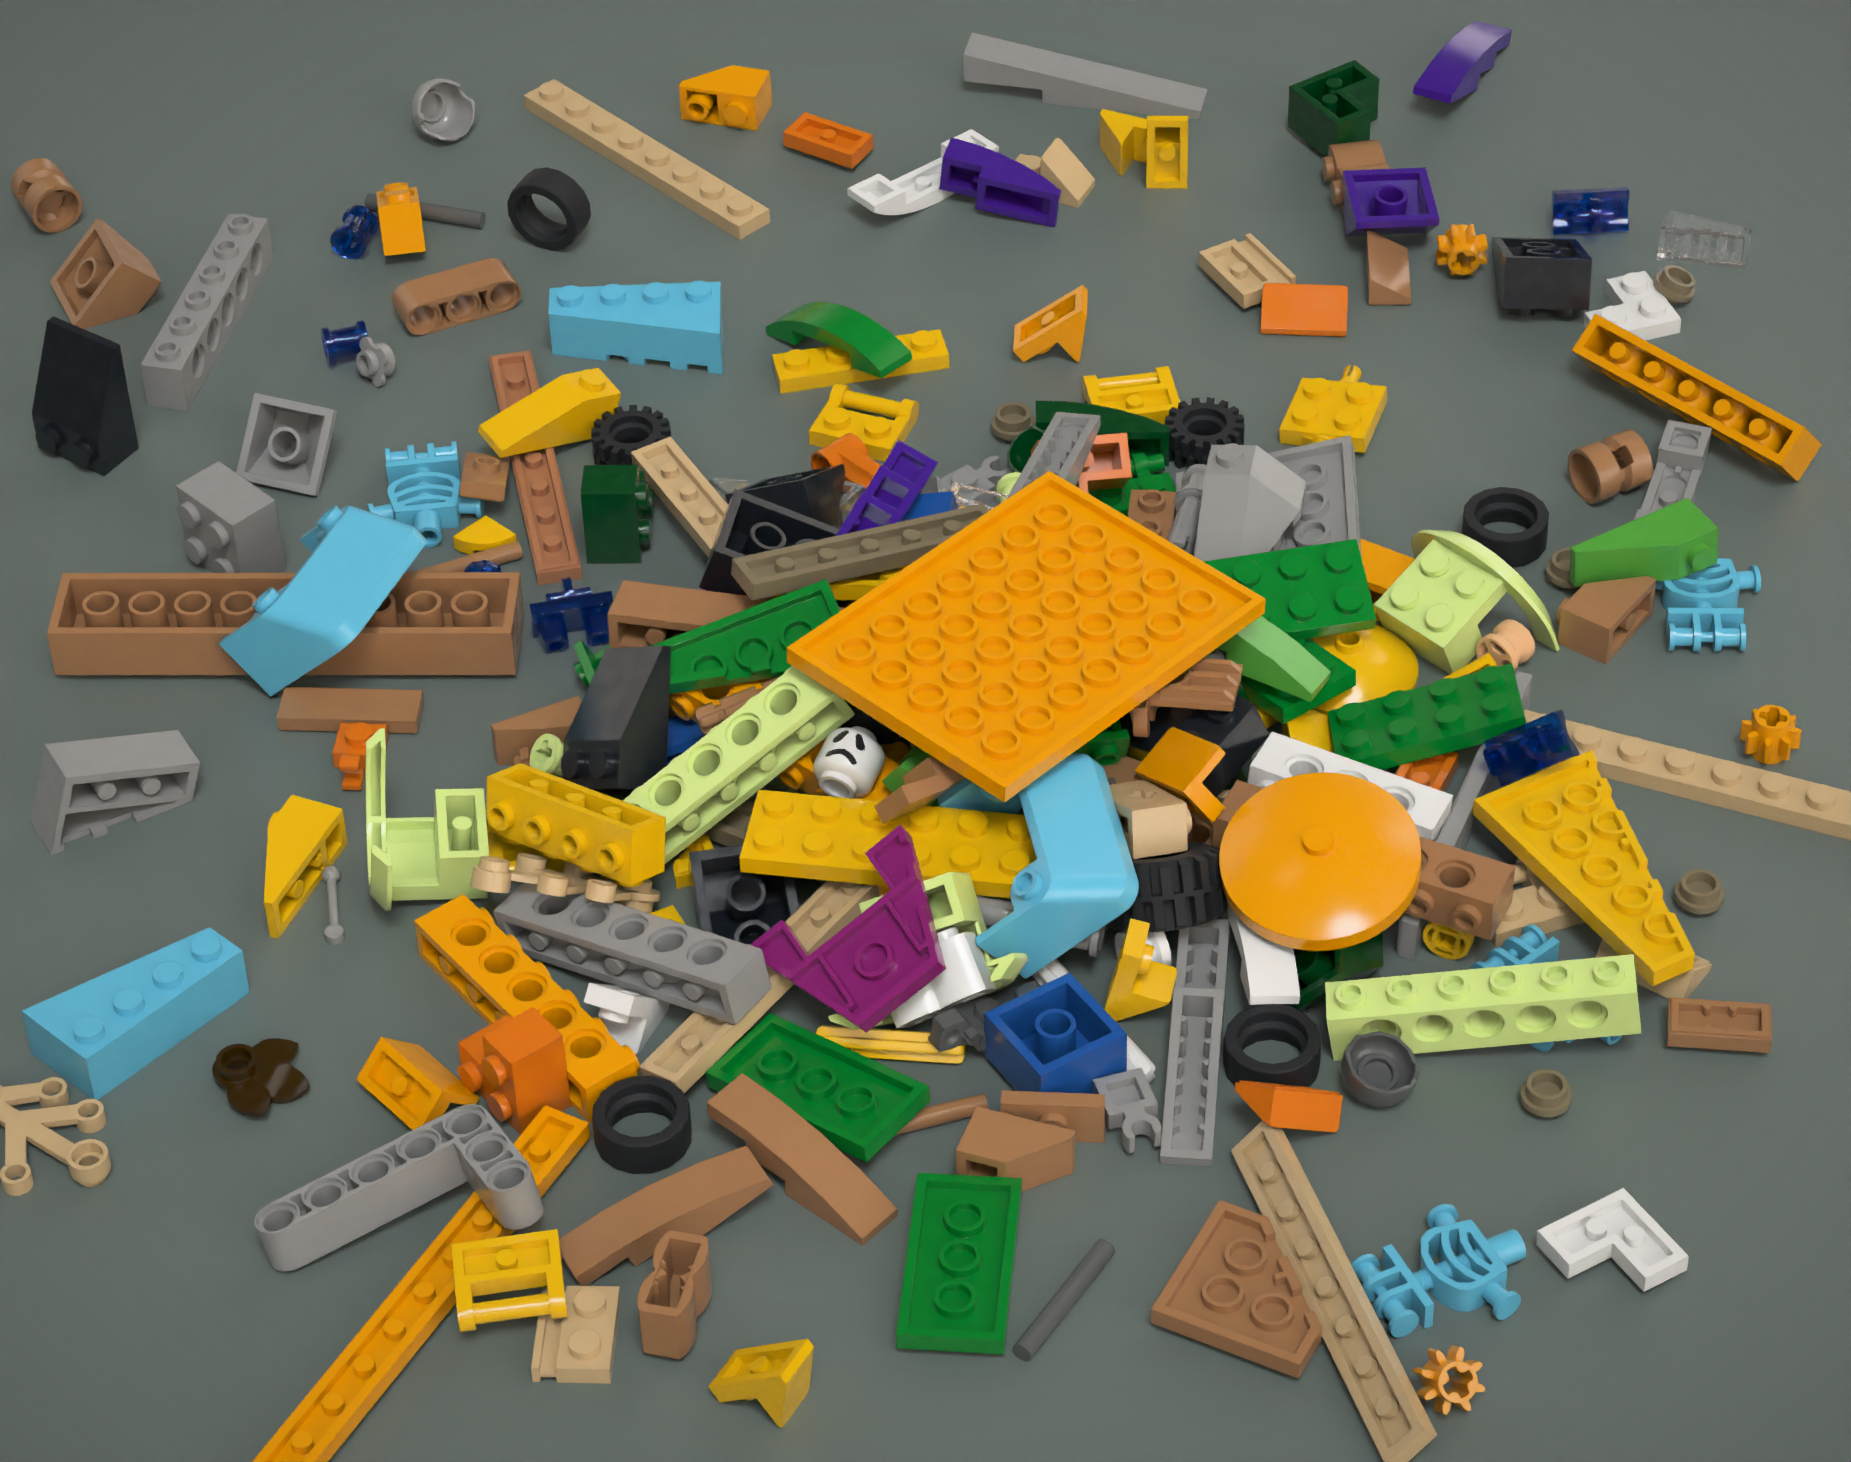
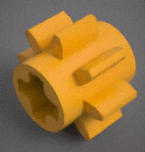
M1452 224L1451 228L1445 233V236H1437L1438 265L1448 264L1451 276L1455 274H1469L1471 276L1479 267V264H1487L1486 234L1476 236L1474 224L1469 226Z
M1765 705L1759 709H1753L1751 720H1742L1740 740L1746 741L1745 753L1751 754L1755 760L1764 764H1776L1783 760H1789L1790 749H1799L1802 730L1795 728L1797 717L1790 715L1785 708L1777 705Z
M1451 1345L1448 1349L1447 1357L1441 1351L1429 1348L1427 1352L1430 1360L1423 1368L1418 1367L1413 1370L1415 1374L1421 1376V1384L1423 1386L1416 1393L1418 1398L1430 1400L1436 1397L1434 1411L1445 1415L1450 1411L1452 1402L1457 1408L1467 1412L1470 1411L1469 1399L1472 1398L1475 1392L1485 1391V1387L1478 1384L1476 1374L1482 1367V1363L1476 1360L1462 1362L1464 1348ZM1453 1370L1455 1375L1449 1379L1446 1371ZM1448 1381L1452 1387L1450 1390L1443 1388V1385Z

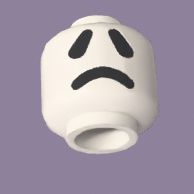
M859 726L838 728L827 736L815 759L813 770L820 788L827 795L852 799L861 798L872 790L884 766L885 754L871 731Z

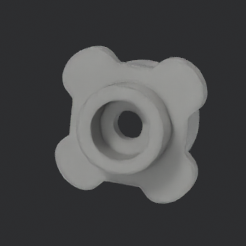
M364 337L360 340L361 351L356 357L357 370L361 376L370 378L375 387H381L386 382L385 377L390 376L394 372L395 357L393 351L384 342L373 344L370 337Z

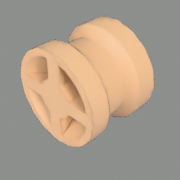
M1506 619L1494 628L1493 633L1485 635L1478 641L1475 652L1477 659L1490 653L1498 667L1512 663L1515 672L1518 664L1525 663L1535 653V642L1529 630L1521 623Z

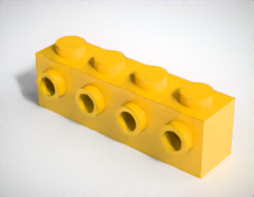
M522 763L487 776V831L505 837L509 843L526 845L541 851L545 857L570 862L577 865L581 871L601 874L614 879L616 884L624 887L642 885L644 880L665 871L666 817Z

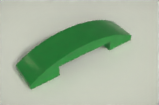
M810 302L803 304L765 327L767 335L793 345L810 337L849 352L853 368L879 378H883L912 360L911 351L882 325L856 310L835 303Z

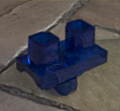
M1628 187L1552 191L1553 234L1589 233L1592 235L1599 234L1600 232L1629 231Z
M571 577L561 578L562 591L545 594V602L530 604L533 638H539L547 654L563 652L569 648L567 633L584 630L587 645L600 646L610 643L608 612L614 601L612 591L592 594L590 587L573 589Z
M1563 710L1554 711L1484 741L1486 748L1483 749V756L1490 774L1497 776L1501 787L1580 755L1568 734Z

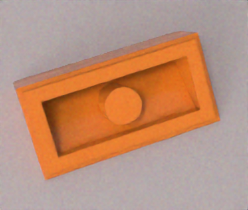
M1265 283L1262 290L1260 333L1346 337L1348 287L1344 285Z
M1243 1080L1235 1083V1091L1261 1120L1271 1127L1337 1132L1339 1129L1343 1095H1339L1340 1092L1305 1086Z

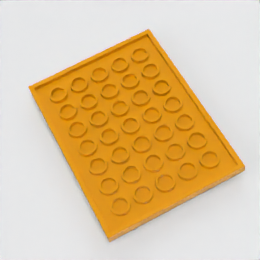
M1048 471L788 646L787 663L1005 803L1265 613L1266 599L1065 479Z

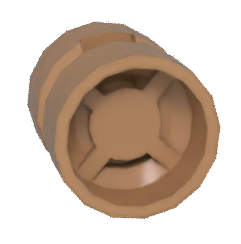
M34 158L24 162L17 168L11 180L12 194L40 230L48 233L60 232L68 229L77 221L83 205L81 196L53 161L46 158Z
M1630 429L1604 438L1602 442L1596 441L1572 450L1568 456L1567 466L1572 485L1577 494L1589 504L1613 497L1619 491L1625 492L1650 482L1653 474L1652 458L1647 445L1640 435Z

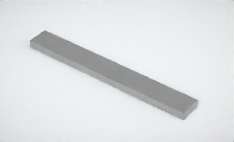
M1517 671L1515 675L1523 709L1529 710L1533 675ZM1512 736L1480 745L1436 842L1462 850L1466 849L1479 821L1473 815L1474 799L1492 792L1505 764ZM1405 913L1402 914L1398 928L1396 950L1398 957L1415 961L1423 943V931L1428 923L1427 920Z

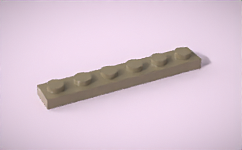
M978 504L733 558L731 575L751 600L792 592L827 579L828 583L845 579H855L859 576L885 570H895L910 565L983 516L989 509L984 504Z

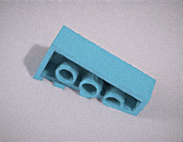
M693 281L691 283L666 284L653 282L639 285L608 284L605 286L586 287L568 285L550 288L548 317L552 355L602 361L608 360L611 355H616L628 360L629 364L644 366L647 360L651 359L670 362V369L688 370L689 364L707 366L708 373L723 375L721 281Z
M209 927L24 1009L21 1012L30 1051L89 1098L99 1100L250 993L243 951Z

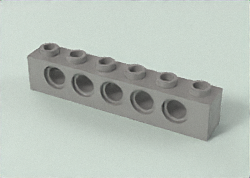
M246 214L227 215L140 364L147 406L189 411L274 260L268 218L252 217Z
M523 882L493 910L498 927L506 935L512 934L520 943L523 952L531 958L735 1025L772 988L762 949L670 919L655 916L633 907L617 903L592 901L584 897L585 893L568 894L564 897L551 896L537 892V884Z

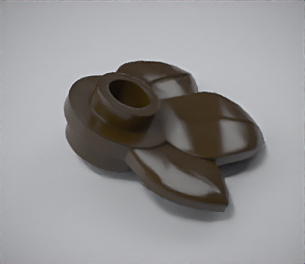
M279 1038L266 1039L253 1047L245 1044L229 1045L217 1054L212 1067L214 1081L219 1087L227 1090L229 1104L235 1110L247 1116H265L269 1111L271 1102L278 1104L293 1102L310 1090V1083L305 1075L289 1064L293 1061L299 1050V1044L291 1040Z

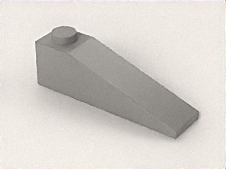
M1234 443L1211 445L1204 474L1194 556L1201 561H1210L1277 551L1281 545V536L1287 527H1294L1301 518L1307 490L1306 481L1257 445H1238Z

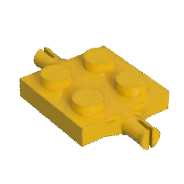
M1351 365L1345 367L1339 381L1302 377L1279 428L1280 444L1302 446L1350 435L1354 451L1365 453L1388 401L1387 386L1359 382L1362 377V371L1357 366H1353L1351 371Z

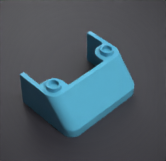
M334 505L320 517L316 523L317 526L304 534L300 539L312 553L290 582L278 591L270 587L261 594L252 605L256 610L252 618L224 637L219 645L270 697L343 650L361 632L427 543V539L414 526L350 505L343 507L341 510Z
M1072 753L1005 803L967 778L937 798L941 807L1025 816L1037 860L1021 870L1014 878L1010 891L1014 911L975 937L977 946L996 959L1011 953H1026L1029 960L1019 973L1025 979L1123 914L1134 903L1139 891L1138 878L1105 770L1090 756L1082 753Z

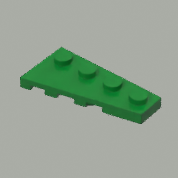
M824 579L651 646H671L669 694L782 676L791 667L787 663V647L839 613L840 609L827 579Z

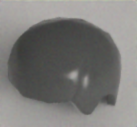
M1381 1031L1356 1035L1344 1051L1340 1069L1345 1088L1358 1102L1375 1108L1391 1107L1404 1100L1413 1090L1420 1073V1068L1416 1064L1412 1050L1398 1036Z

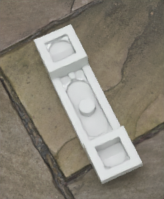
M973 129L954 137L999 153L998 145ZM950 139L941 143L940 158L892 181L878 173L847 188V195L873 213L881 215H902L937 204L954 194L953 192L939 189L943 155Z
M1227 900V912L1220 917L1221 919H1229L1242 958L1240 978L1249 1005L1299 1004L1300 989L1293 948L1276 944L1255 933L1239 919Z

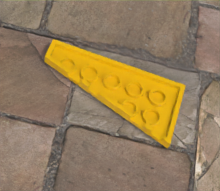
M1592 750L1474 799L1473 815L1619 955L1634 954L1635 970L1652 987L1693 969L1695 952L1675 913L1669 912L1663 900V889L1658 879H1653L1647 869L1648 859L1623 810L1617 809L1611 797L1612 788L1607 778L1601 777L1597 769V759Z

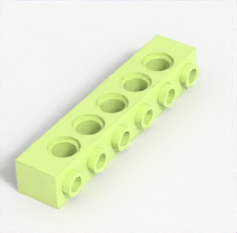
M791 666L782 676L759 694L751 697L745 705L721 724L713 727L693 746L671 760L665 768L651 779L634 789L623 801L666 817V864L824 740L833 730L838 729L852 718L855 713L843 698Z
M1634 954L1325 982L1326 1018L1333 1061L1342 1060L1344 1051L1356 1035L1377 1031L1398 1036L1412 1050L1413 1054L1642 1034Z

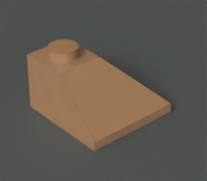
M97 218L49 282L71 323L82 329H87L138 314L146 302L154 297L162 281L146 256L107 223Z

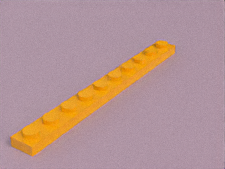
M546 1105L514 1142V1146L529 1163L540 1197L545 1194L590 1138L589 1122ZM475 1191L252 1462H328L456 1304L451 1244L511 1236L515 1231L500 1225Z

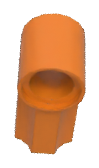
M847 433L814 452L810 460L812 470L844 464L846 473L843 487L858 497L867 489L881 464L869 457L867 448L862 440L852 433Z

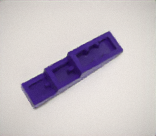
M1474 21L1461 29L1445 44L1427 66L1414 85L1413 94L1452 103L1477 90L1480 74L1493 68L1496 52L1509 46L1512 30L1479 21Z
M898 440L883 466L879 467L867 489L858 498L836 536L904 521L935 471L938 462Z

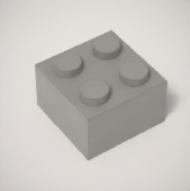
M220 461L176 485L179 501L177 512L183 523L185 535L183 546L192 562L195 564L200 563L212 573H282L286 570L276 501Z

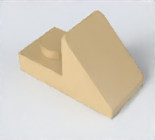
M1055 138L1041 158L1020 153L1015 160L1040 174L1061 190L1060 204L1079 208L1095 187V178L1060 138Z

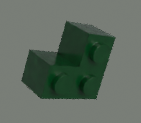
M1353 60L1289 86L1288 127L1325 157L1328 156V145L1370 140V123L1377 120L1379 78L1356 60Z
M584 465L580 495L587 564L642 563L643 545H651L652 538L651 518H646V516H654V490L648 489V484L645 483L644 471H639L638 465Z

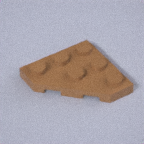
M1219 1200L1151 1308L1152 1324L1297 1379L1301 1377L1322 1340V1326L1315 1312L1310 1311L1302 1295L1303 1287L1288 1257L1283 1256L1275 1240L1276 1233L1269 1218Z

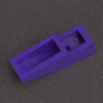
M951 137L943 155L939 189L976 198L975 209L1055 228L1061 196L1059 188L1027 166L1001 153Z

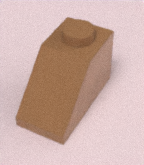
M1650 576L1584 583L1571 598L1566 597L1557 610L1556 622L1559 623L1558 644L1607 664L1652 616L1656 579Z

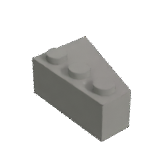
M178 730L44 744L30 822L50 854L54 855L65 850L64 843L87 834H91L95 839L108 834L107 827L132 817L137 823L192 802L200 762Z

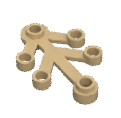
M518 853L515 870H509L510 861L481 856L479 864L473 867L470 886L473 888L494 893H509L511 881L537 884L536 891L542 894L564 897L568 894L585 893L584 897L592 901L617 903L646 913L652 912L653 904L659 901L661 894L659 891L651 889L653 882L648 879L644 880L642 885L624 887L609 879L581 871L577 865L567 861L564 863L563 873L546 869L547 859L545 857L528 853Z
M50 1077L39 1083L6 1087L0 1085V1125L5 1127V1165L0 1170V1179L4 1192L10 1196H21L28 1193L34 1185L31 1168L27 1164V1141L68 1165L71 1177L80 1185L94 1187L103 1183L111 1170L107 1146L96 1139H86L74 1144L49 1129L50 1127L76 1124L77 1129L83 1133L100 1131L107 1122L102 1102L97 1099H85L77 1104L68 1105L70 1102L66 1081L59 1077ZM38 1101L41 1106L40 1109L19 1111L12 1107V1105ZM16 1177H22V1178L17 1179V1180H12L13 1178H16Z

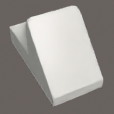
M598 983L588 984L584 1003L600 1007L598 1018L605 1024L609 1034L621 1046L627 1045L630 1047L635 1055L641 1052L670 1006L668 1002L616 985Z

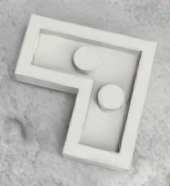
M1646 271L1632 272L1623 276L1606 279L1605 294L1614 306H1607L1584 313L1583 327L1585 329L1593 316L1597 314L1645 341L1680 333L1681 328L1680 316L1665 296L1656 290L1652 279Z
M1624 1188L1537 1230L1536 1245L1568 1279L1609 1258H1612L1643 1292L1687 1271L1689 1256Z

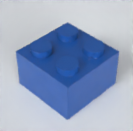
M1067 973L984 1013L985 1056L1016 1091L1092 1094L1093 1079L1127 1071V1033L1071 973Z

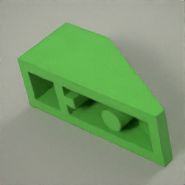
M1685 498L1570 547V582L1575 587H1579L1584 583L1650 576L1655 578L1656 581L1679 580L1717 563L1719 528L1688 498Z

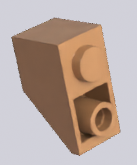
M978 1106L956 1148V1175L1022 1178V1192L1073 1174L1076 1167V1131Z

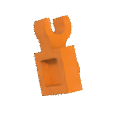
M340 723L332 756L334 767L344 771L342 790H362L366 767V741L380 728H385L387 748L389 740L387 724Z

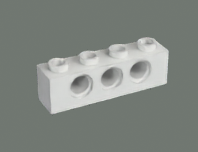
M1271 732L1249 768L1248 783L1262 788L1288 777L1320 772L1346 774L1367 780L1395 797L1411 816L1418 835L1433 841L1437 840L1451 811L1453 795L1275 732Z

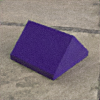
M1426 167L1343 171L1345 236H1364L1366 231H1373L1379 235L1428 233L1439 226L1440 218Z

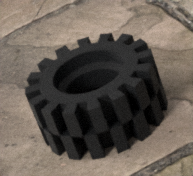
M1198 397L1191 399V405L1182 401L1178 403V409L1172 407L1169 410V416L1165 418V425L1169 426V461L1175 460V467L1179 469L1187 465V468L1194 464L1207 465L1211 445L1230 443L1244 445L1245 424L1243 414H1239V409L1235 406L1228 409L1229 402L1221 400L1219 404H1214L1215 398L1207 397L1206 403H1200Z
M629 405V411H623L622 406L614 408V415L606 411L602 414V420L596 419L594 428H591L595 465H633L632 451L671 436L669 420L667 417L663 418V413L658 410L652 414L651 407L644 406L642 411H637V405Z

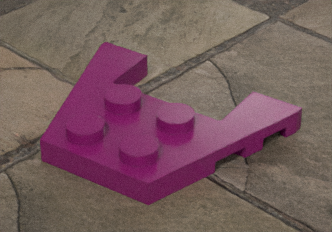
M901 825L865 852L890 888V891L812 954L807 952L792 928L783 920H780L750 944L762 949L765 964L866 1033L946 970L911 835Z

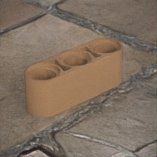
M487 258L407 281L395 289L392 295V304L408 331L420 336L506 312L519 302L521 289L503 261L497 258Z

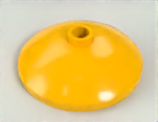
M1376 625L1375 629L1311 639L1356 670V685L1312 710L1328 715L1327 711L1338 709L1348 703H1361L1384 697L1394 691L1411 690L1417 686L1419 665L1415 653L1404 640L1382 626Z

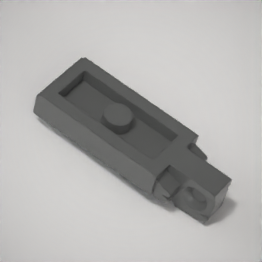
M1034 980L954 1005L946 1009L945 1012L933 1016V1024L928 1041L939 1052L967 1043L973 1045L978 1051L986 1050L984 1013L1040 986Z

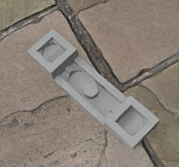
M1673 420L1667 421L1658 447L1657 463L1642 507L1637 509L1634 520L1685 498H1688L1692 503L1694 502L1710 443L1712 428Z

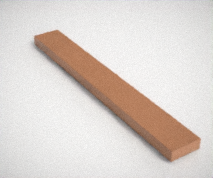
M531 351L488 357L499 413L539 389ZM551 447L509 456L538 586L583 579L581 563L554 448Z

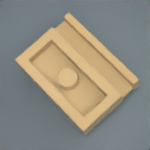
M1251 233L1246 234L1245 240L1241 242L1232 239L1199 252L1198 266L1243 309L1262 302V290L1265 283L1296 284V275Z
M566 1285L565 1295L568 1317L552 1319L551 1314L538 1316L531 1363L532 1382H541V1377H556L557 1383L611 1384L621 1306L620 1286ZM547 1286L542 1287L541 1294L548 1293Z

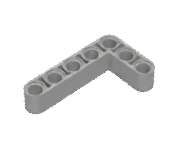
M469 1104L455 1108L269 1203L256 1214L254 1225L270 1266L275 1270L284 1272L301 1268L467 1181L499 1224L506 1229L518 1230L533 1225L543 1215L544 1206L529 1163L484 1107Z

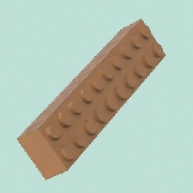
M405 572L355 639L343 650L305 675H516L525 615L520 572ZM62 573L47 630L55 675H249L219 643L224 637L252 618L256 613L252 605L261 594L270 587H273L276 591L280 590L290 582L296 573Z

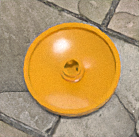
M1320 772L1285 778L1263 788L1249 798L1236 811L1224 831L1219 851V867L1222 887L1230 907L1251 930L1263 938L1285 947L1308 951H1329L1365 942L1389 928L1399 919L1412 902L1418 889L1422 871V856L1416 826L1407 810L1395 797L1367 780L1346 774Z

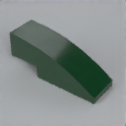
M1036 401V427L1046 430L1056 412L1100 415L1101 426L1097 435L1127 433L1129 455L1144 452L1146 456L1161 453L1164 457L1165 466H1169V426L1123 410L1094 404L1067 401Z

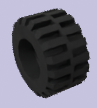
M1188 842V851L1132 859L1139 882L1138 895L1127 911L1109 922L1106 926L1126 932L1130 918L1150 923L1148 932H1162L1202 925L1227 912V900L1220 875V849L1204 843Z

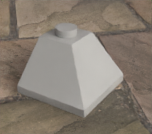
M254 393L236 473L252 483L318 497L337 410Z

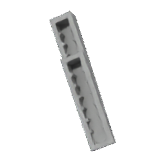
M973 32L963 54L965 82L1042 90V103L1106 109L1156 116H1188V119L1201 120L1208 98V89Z
M1056 412L1010 491L1008 498L1048 471L1076 486L1100 429V415Z
M1215 919L1202 925L1179 929L1176 963L1177 976L1173 988L1160 1164L1212 1167L1230 946L1229 919Z

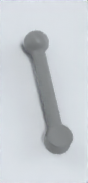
M330 865L323 869L321 875L323 881L327 883L329 926L325 928L324 935L328 944L337 945L345 939L344 929L339 925L336 883L340 880L341 873L337 867Z

